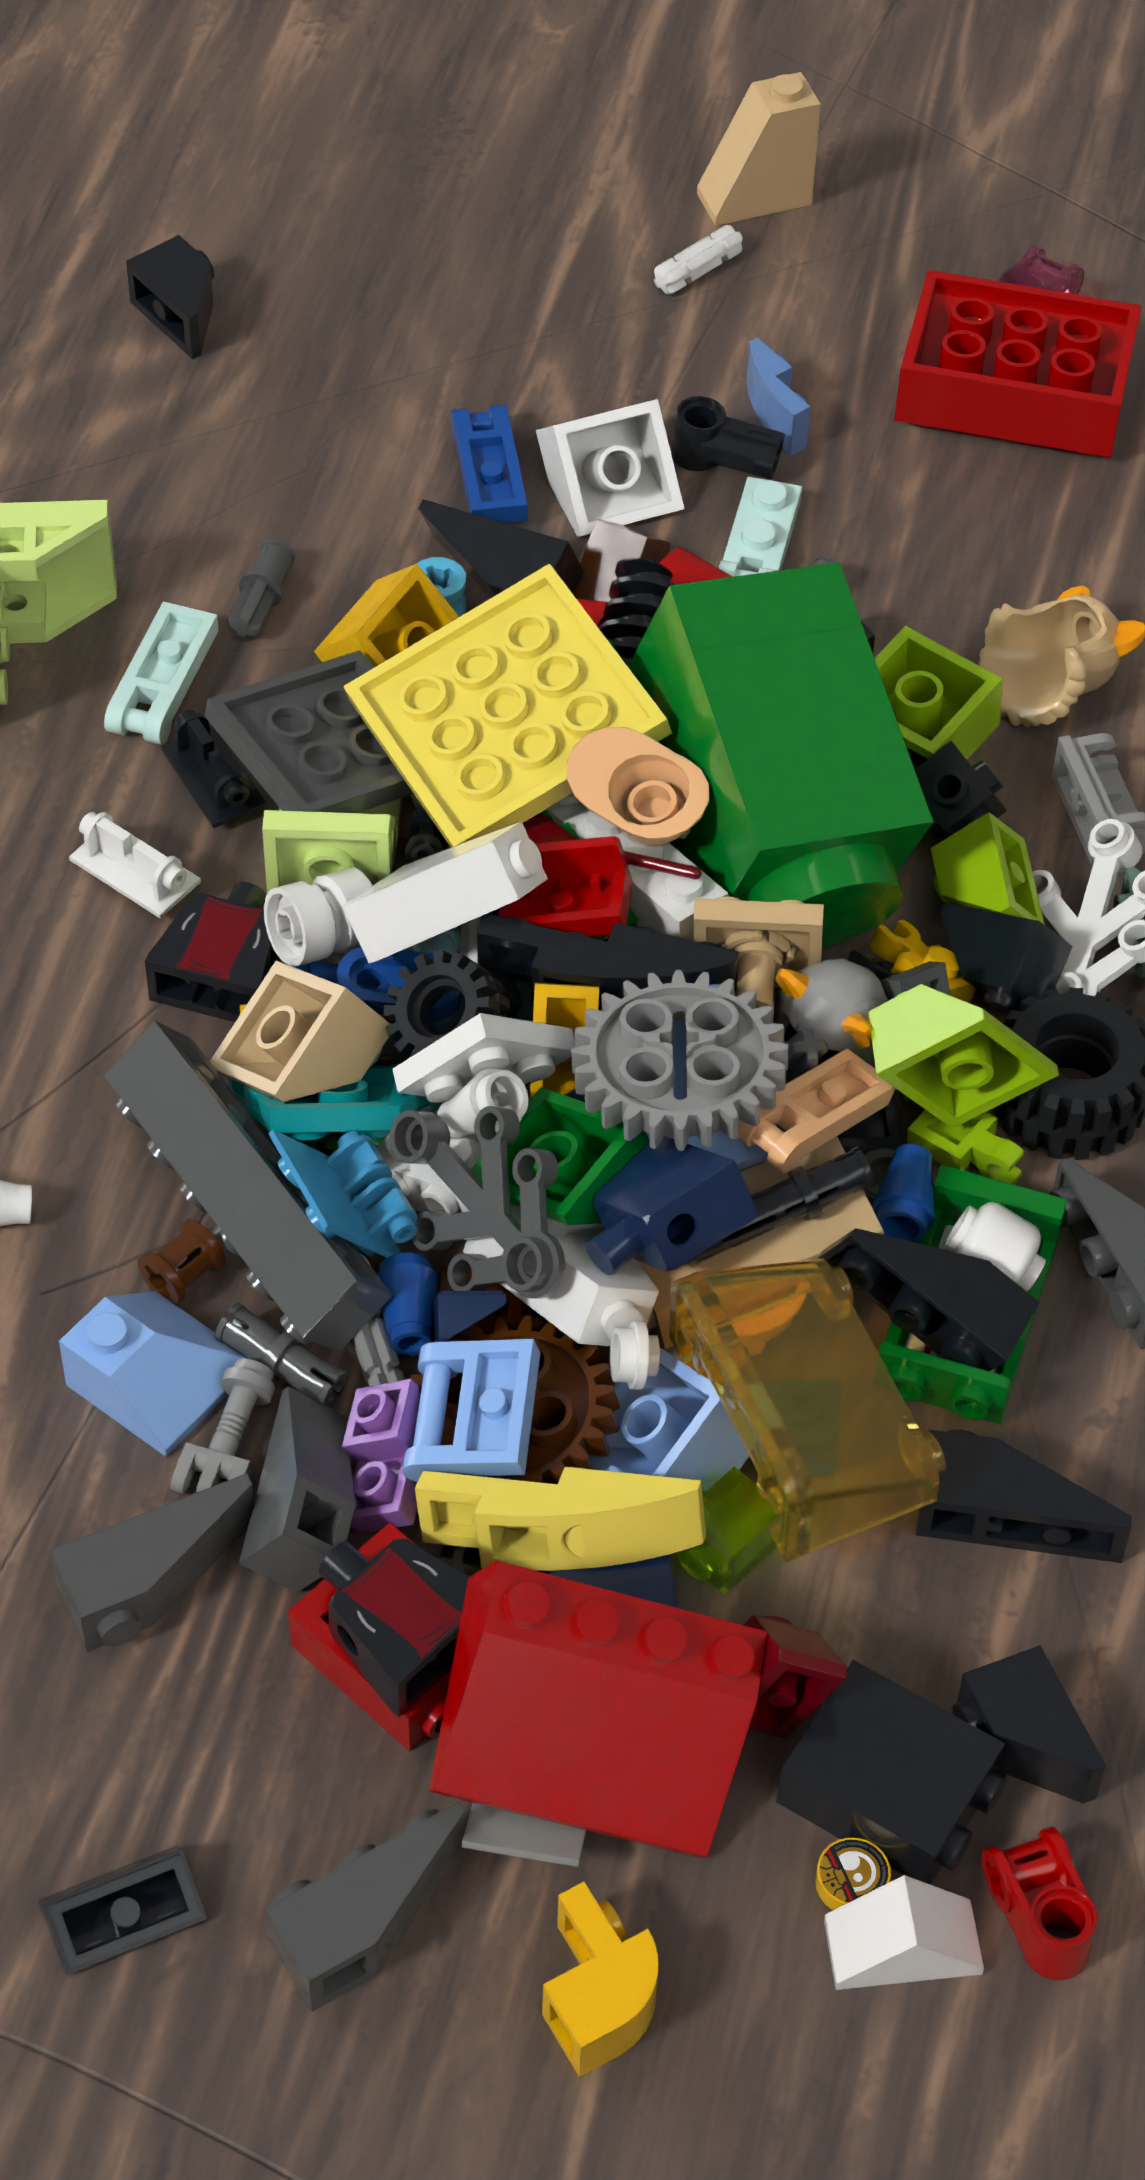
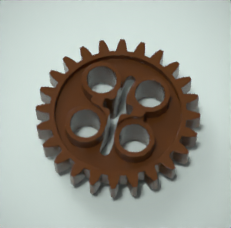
M530 1315L523 1317L517 1330H509L503 1316L497 1317L494 1333L485 1335L476 1324L470 1326L471 1341L534 1339L541 1352L529 1439L531 1455L527 1458L525 1475L481 1477L558 1484L564 1467L593 1469L589 1455L598 1457L609 1456L611 1451L605 1435L618 1433L619 1431L614 1411L620 1409V1402L614 1387L615 1382H613L610 1367L608 1363L602 1362L596 1345L584 1346V1344L575 1342L568 1335L562 1337L560 1329L550 1322L545 1324L540 1332H537ZM451 1337L450 1339L446 1340V1342L458 1340ZM458 1373L456 1377L450 1379L441 1445H453L463 1373ZM413 1374L409 1379H412L419 1385V1392L421 1394L423 1375Z

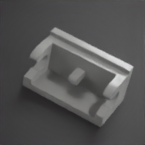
M1106 733L1072 739L1070 735L1058 737L1051 776L1091 864L1094 863V860L1088 851L1090 833L1098 823L1107 819H1116L1129 824L1142 845V854H1145V812H1138L1118 770L1119 763L1116 756L1098 755L1094 758L1089 757L1096 751H1107L1117 746L1113 736Z

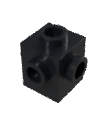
M952 741L915 769L933 820L928 830L936 839L945 833L949 836L953 835L988 812L999 818L1007 811L994 795L1003 788V785L982 759L971 766Z

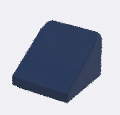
M502 1290L440 1291L433 1297L434 1342H445L506 1304V1294H502Z

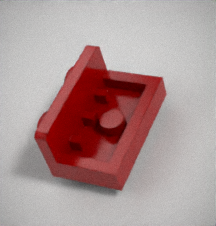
M616 836L536 844L541 854L542 867L548 879L519 900L501 907L498 915L503 918H520L530 924L562 932H579L589 937L610 935L614 923L627 924L633 883L620 839Z

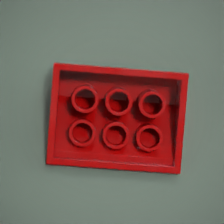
M928 270L900 368L894 421L911 423L919 427H934L963 432L977 437L986 436L1016 441L1029 446H1045L1074 451L1081 455H1097L1111 458L1142 305Z
M496 1560L468 1577L429 1792L701 1859L708 1856L757 1704L768 1632Z

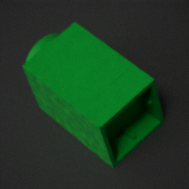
M840 562L670 585L628 668L668 720L672 734L658 743L698 766L709 783V804L702 818L690 828L686 838L676 839L679 852L727 891L729 897L738 898L743 901L780 902L783 900H798L805 904H823L822 948L854 938L879 925L889 918L902 904L904 893L897 873L930 828L933 820Z

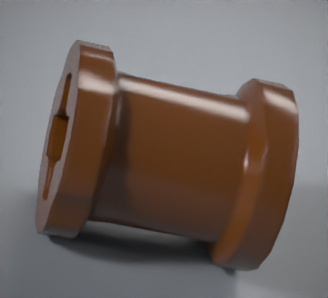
M187 1219L178 1228L179 1235L156 1254L146 1252L137 1261L141 1276L150 1289L158 1292L175 1305L186 1296L185 1289L206 1271H218L226 1263L224 1250L217 1238L207 1227L195 1219ZM187 1256L186 1261L177 1267V1264Z

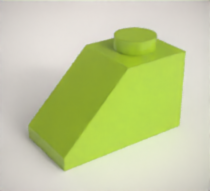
M990 812L931 848L936 874L933 876V884L944 902L1037 920L1044 924L1025 839Z

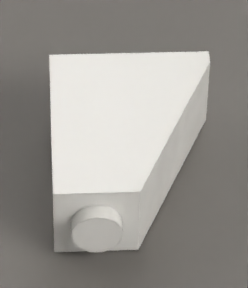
M521 821L406 864L342 907L370 964L517 901L548 878L542 867L540 851L536 844L529 839Z
M510 1204L511 1215L521 1225L520 1207ZM547 1218L548 1233L559 1241L565 1257L564 1276L557 1290L546 1298L531 1299L520 1295L516 1290L509 1287L506 1282L499 1283L578 1344L611 1346L615 1327L630 1328L632 1321H644L647 1325L659 1294V1290L638 1260H630L612 1275L603 1273L593 1263L587 1253L586 1243L605 1229L602 1223L565 1225ZM492 1236L467 1239L463 1249V1253L482 1254L487 1258L500 1256L504 1251Z

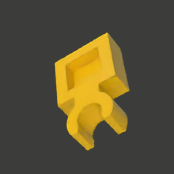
M904 919L898 921L893 932L884 924L878 925L869 942V947L882 959L894 963L890 972L893 974L902 973L929 961L944 962L946 964L951 996L965 1002L971 1001L976 988L963 980L954 952L943 948L940 944L926 946L921 941L919 931Z

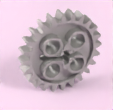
M675 970L672 982L662 984L659 977L654 973H649L648 987L644 989H639L635 984L627 980L623 982L624 998L620 999L608 993L602 994V1011L587 1009L585 1011L586 1027H577L575 1029V1047L571 1048L572 1073L575 1075L576 1094H585V1110L588 1113L601 1111L602 1127L605 1129L623 1122L624 1140L626 1141L634 1139L642 1131L649 1133L650 1148L653 1149L659 1146L665 1136L674 1137L678 1151H684L690 1136H698L701 1143L706 1148H709L713 1144V1132L718 1130L734 1140L738 1138V1120L755 1127L760 1124V1108L774 1110L776 1107V1091H783L785 1089L786 1070H788V1044L784 1043L783 1024L773 1023V1008L771 1005L756 1008L755 991L751 990L735 997L734 980L730 978L717 988L710 986L708 972H703L695 983H686L682 971ZM676 1019H682L686 1023L687 1097L682 1100L674 1097L673 1022Z

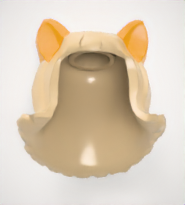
M1083 585L1072 587L1064 591L1057 600L1038 604L1031 609H1015L1005 603L1001 609H993L990 615L989 624L985 628V647L980 650V661L978 664L1003 678L1000 715L1002 718L1008 716L1010 723L1015 726L1022 724L1024 727L1038 726L1040 724L1049 725L1056 722L1057 718L1065 717L1070 712V705L1077 703L1078 696L1097 690L1109 681L1120 662V658L1137 648L1144 640L1145 624L1136 620L1119 621L1108 606L1098 598L1090 596V590Z

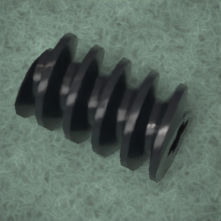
M625 558L617 562L615 568L617 579L611 583L608 593L611 600L606 603L603 611L605 622L599 626V630L606 639L614 641L615 651L627 666H629L668 587L675 585L671 583L673 577L671 571L649 559Z

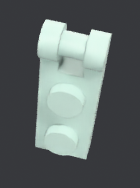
M747 477L719 569L733 577L782 570L801 503L802 486Z
M162 602L108 704L104 719L105 731L123 736L128 731L143 734V739L147 742L159 745L166 743L171 731L172 720L219 631L217 614ZM138 702L151 705L149 711L136 709Z

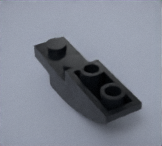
M484 914L477 931L478 964L492 974L531 983V1005L533 1006L535 983L600 986L599 1010L602 1011L601 995L608 993L620 999L624 998L623 982L628 980L639 989H644L648 987V974L654 973L659 977L662 984L672 982L675 970L682 971L686 983H695L703 972L709 973L710 985L722 984L730 978L734 980V994L736 991L738 951L722 948L712 942H695L661 934L648 927L636 928L614 923L609 940L605 942L592 939L588 935L579 932L567 933L533 925L520 918H503Z

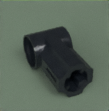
M693 396L682 400L677 407L671 455L673 461L687 470L704 471L719 464L772 480L783 449L785 434L727 417L724 407L718 401L709 397Z

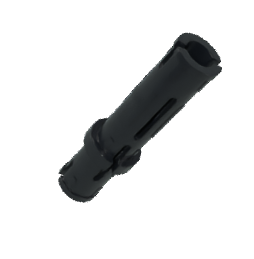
M857 1146L852 1148L851 1151L806 1171L802 1166H799L788 1172V1179L752 1194L751 1198L759 1216L688 1261L691 1267L805 1215L809 1220H812L823 1214V1207L851 1194L875 1186L873 1173L863 1152Z

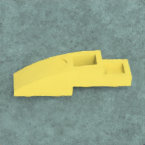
M564 1467L558 1484L423 1471L415 1486L423 1543L479 1548L481 1568L487 1567L496 1560L535 1571L599 1568L670 1555L702 1545L706 1538L701 1480Z

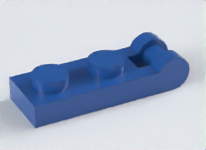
M506 404L489 406L488 412L469 413L468 408L451 409L452 436L456 444L469 513L503 523L527 521L528 504Z

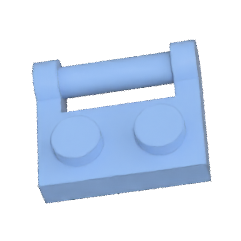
M534 1339L431 1342L424 1344L420 1348L418 1371L423 1375L413 1447L408 1448L404 1456L402 1472L405 1477L418 1482L423 1471L471 1476L525 1475L541 1353ZM458 1373H463L453 1445H441L450 1379L456 1377Z

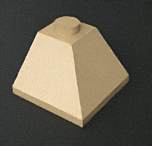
M275 961L218 1047L210 1063L220 1075L277 1100L286 1102L361 1081L368 1068L380 1057L383 1045L389 1038L385 1027L391 1024L346 987Z

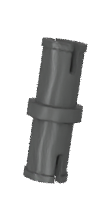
M236 1303L229 1308L228 1314L233 1316L234 1320L231 1322L223 1316L217 1326L215 1339L226 1343L247 1358L269 1367L274 1374L272 1382L281 1379L304 1395L327 1407L335 1403L336 1400L330 1395V1392L332 1390L339 1396L341 1395L349 1378V1374L342 1368L338 1369L304 1347L287 1331L282 1333L254 1315L244 1305Z

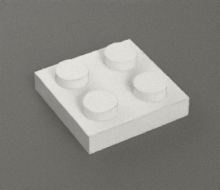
M479 1013L393 1068L397 1091L403 1094L425 1096L429 1102L433 1103L446 1102L452 1099L474 1076L486 1068L511 1071L522 1080L524 1085L528 1082L539 1081L551 1076L556 1070V1065L572 1056L571 1048L575 1047V1037L572 1028Z

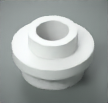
M632 1321L630 1328H614L610 1346L611 1377L613 1382L627 1383L631 1390H642L647 1376L655 1377L658 1373L660 1345L657 1335H648L647 1325L644 1321Z

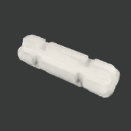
M724 225L711 233L710 236L704 237L679 252L674 258H669L659 264L654 269L656 277L654 283L656 287L661 288L665 294H674L687 285L686 282L692 283L720 266L723 261H728L742 251L741 242L743 237L741 233L736 232L731 225Z

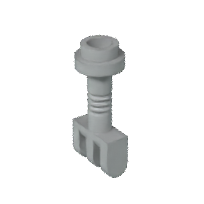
M241 1358L236 1360L234 1367L225 1369L220 1386L229 1395L209 1448L185 1443L171 1479V1491L185 1495L196 1471L202 1473L196 1493L220 1484L221 1479L230 1480L246 1473L251 1478L253 1471L250 1460L236 1457L235 1453L254 1405L262 1406L269 1404L274 1394L275 1386L271 1382L274 1374L269 1367L252 1359Z

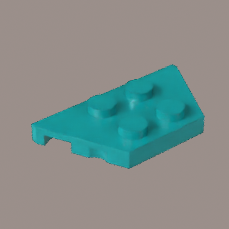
M399 1064L372 1065L359 1082L286 1102L277 1100L228 1078L229 1087L261 1125L269 1132L275 1130L279 1133H289V1136L295 1140H316L325 1137L328 1132L359 1131L361 1135L369 1136L371 1139L383 1138L389 1135L392 1123L400 1113L406 1110L434 1112L444 1103L429 1102L425 1096L398 1093L392 1069Z

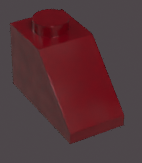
M752 1615L744 1626L767 1631L768 1633L758 1699L749 1729L786 1738L846 1679L847 1666L819 1632L793 1626L790 1621L782 1617Z

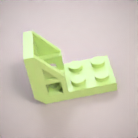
M108 500L0 503L1 664L10 660V644L48 642L117 599V579ZM0 669V705H7L6 669Z
M402 798L359 813L282 811L280 808L279 811L264 810L262 832L267 894L272 888L298 881H304L312 885L317 876L352 867L362 871L372 886L392 874L399 838Z

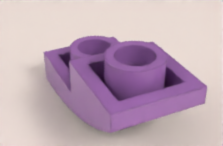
M412 1379L356 1389L342 1448L357 1460L352 1480L355 1509L350 1527L358 1534L381 1530L389 1522L395 1527L414 1525L417 1511L415 1494L417 1482L408 1479L402 1472L405 1451L413 1447L420 1401L419 1385Z

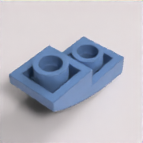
M757 337L749 341L746 380L748 395L762 425L765 428L785 434L783 450L789 456H792L807 448L811 406L807 404L806 400L799 393L791 390L792 366L781 354L774 352Z

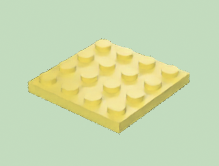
M550 564L343 686L350 702L451 848L521 821L524 823L572 794L573 792L567 781V761L574 746L588 733L605 727H627L643 733L657 742L672 734L665 715Z

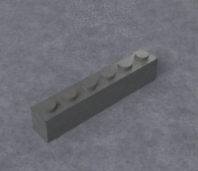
M153 1021L104 1075L119 1096L115 1102L117 1108L132 1123L144 1128L151 1138L147 1143L151 1153L165 1166L175 1170L184 1182L179 1186L180 1191L195 1207L210 1215L216 1223L212 1232L217 1240L227 1250L237 1256H241L250 1268L246 1273V1278L260 1294L276 1302L284 1313L280 1318V1322L285 1330L305 1346H310L314 1342L340 1352L393 1294L352 1242L337 1235L334 1238H328L311 1223L305 1211L309 1203L302 1191L294 1186L281 1172L278 1161L282 1157L276 1146L192 1038L157 1021Z

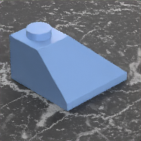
M156 1291L104 1297L59 1340L66 1386L165 1457L228 1396L220 1386L225 1369L234 1367L237 1359H249L226 1343L215 1339V1332Z
M660 1348L658 1373L655 1377L647 1376L642 1390H631L627 1383L615 1382L614 1387L620 1402V1409L614 1411L619 1431L618 1433L605 1435L611 1451L609 1456L598 1457L589 1455L595 1470L701 1480L702 1492L729 1484L770 1427L727 1391Z

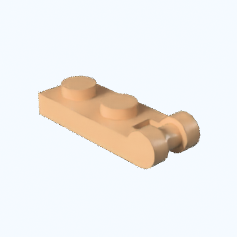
M847 1048L785 1084L783 1091H776V1107L774 1110L760 1108V1124L755 1127L738 1120L737 1139L748 1147L758 1145L768 1153L767 1161L786 1174L793 1170L806 1154L889 1105L895 1087L876 1075L875 1068ZM775 1125H780L782 1128L786 1130V1132H783Z

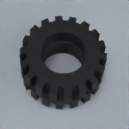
M1070 987L1068 994H1060L1056 988L1045 990L1041 1000L1029 996L1020 1002L1019 1011L1011 1009L1004 1018V1025L1057 1064L1058 1068L1077 1069L1093 1077L1091 1079H1072L1059 1074V1076L992 1109L995 1117L1004 1118L1003 1129L1011 1137L1021 1135L1024 1137L1023 1146L1032 1151L1042 1147L1048 1150V1157L1061 1159L1062 1153L1073 1154L1075 1160L1089 1159L1091 1151H1097L1101 1156L1114 1152L1116 1142L1125 1145L1133 1138L1135 1128H1140L1145 1118V1022L1143 1019L1133 1020L1131 1018L1133 1009L1125 1003L1121 1002L1118 1005H1114L1109 1002L1110 995L1098 991L1095 996L1083 994L1084 988Z

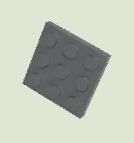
M360 650L207 699L206 719L282 811L359 813L414 794L356 711L343 688L344 685L375 668Z

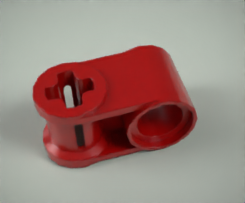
M1049 1826L1041 1829L1038 1833V1838L1003 1851L997 1846L983 1849L981 1863L987 1886L995 1903L1004 1912L1031 1968L1041 1976L1053 1980L1071 1979L1081 1973L1089 1960L1098 1915L1095 1904L1091 1901L1075 1870L1070 1851L1060 1832L1055 1827ZM1053 1926L1063 1927L1072 1932L1075 1937L1069 1939L1056 1938L1045 1929Z

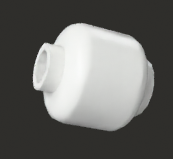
M988 1202L978 1210L968 1206L954 1225L942 1248L943 1250L990 1261L1027 1292L1038 1278L1046 1262V1259L1036 1254L1041 1244L1039 1229L996 1202Z

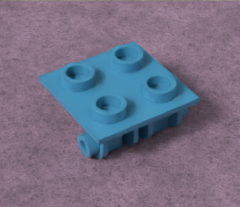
M275 1130L268 1133L282 1157L278 1161L281 1172L294 1186L302 1191L309 1203V1206L305 1209L306 1215L323 1235L328 1238H334L337 1235L352 1242L367 1255H372L375 1252L386 1258L401 1253L396 1243L407 1242L416 1235L417 1227L415 1224L417 1223L418 1216L401 1190L397 1180L392 1178L391 1170L384 1164V1159L369 1136L361 1135L359 1131L347 1132L338 1140L337 1145L339 1148L331 1156H328Z

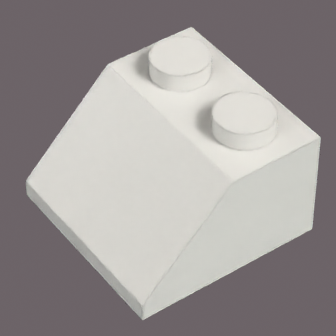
M658 399L536 430L549 485L577 537L591 534L596 519L626 525L685 509Z

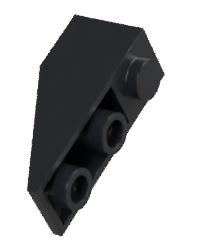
M858 1228L853 1229L824 1249L818 1259L837 1273V1276L845 1285L860 1291L886 1312L896 1326L912 1333L941 1358L986 1371H991L1008 1361L1039 1304L1038 1300L988 1260Z

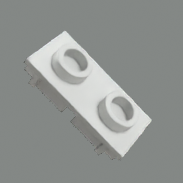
M89 812L82 819L79 831L84 834L85 843L69 856V860L161 919L201 883V878L182 867L180 859L175 856L167 857L116 825L113 822L112 816L106 812L99 814Z

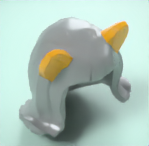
M843 958L826 959L823 962L806 966L798 972L789 969H779L775 980L781 988L776 995V1000L773 1001V1023L783 1024L784 1033L790 1023L797 1032L802 1029H812L815 1039H825L828 1050L842 1052L848 1048L875 1068L871 1037L872 1027L869 1022L868 1011L888 1001L877 976L869 968Z

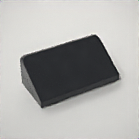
M178 1846L168 1848L38 1900L66 1975L207 1919L183 1849Z

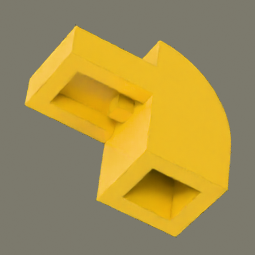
M585 1882L558 1895L557 1927L580 1965L543 1984L542 2016L579 2078L627 2052L643 2036L654 2013L659 1965L656 1945L649 1929L626 1940L624 1927L615 1909L607 1900L598 1904Z

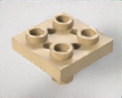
M726 896L716 899L695 898L694 941L712 942L722 948L738 951L736 997L753 990L756 992V1008L771 1005L774 1016L773 996L781 988L775 980L779 969H789L798 972L806 966L821 962L824 905L805 904L798 900H783L780 902L743 901Z

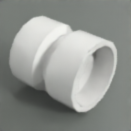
M355 867L346 868L317 876L312 885L304 881H298L272 888L268 892L264 903V922L272 947L282 962L295 967L328 958L332 952L336 954L346 953L361 947L342 906L372 887L371 882L362 871Z

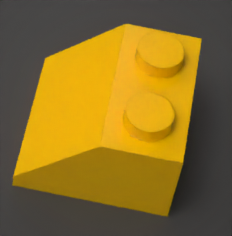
M414 564L376 580L315 649L314 653L322 662L360 650L370 663L376 667L459 618V616L419 565Z

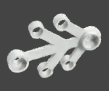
M1107 819L1098 823L1090 833L1088 851L1094 863L1078 917L1061 898V889L1050 872L1045 870L1032 872L1036 890L1038 891L1046 887L1043 892L1038 894L1042 915L1061 938L1073 946L1056 986L1060 994H1068L1069 988L1073 987L1084 988L1083 994L1095 996L1097 991L1100 992L1102 988L1137 963L1145 962V940L1138 945H1133L1138 939L1145 937V920H1140L1145 917V871L1141 872L1133 882L1132 890L1134 894L1107 913L1117 875L1124 873L1125 868L1134 867L1142 856V845L1132 827L1125 822ZM1118 936L1120 947L1093 964L1096 951Z

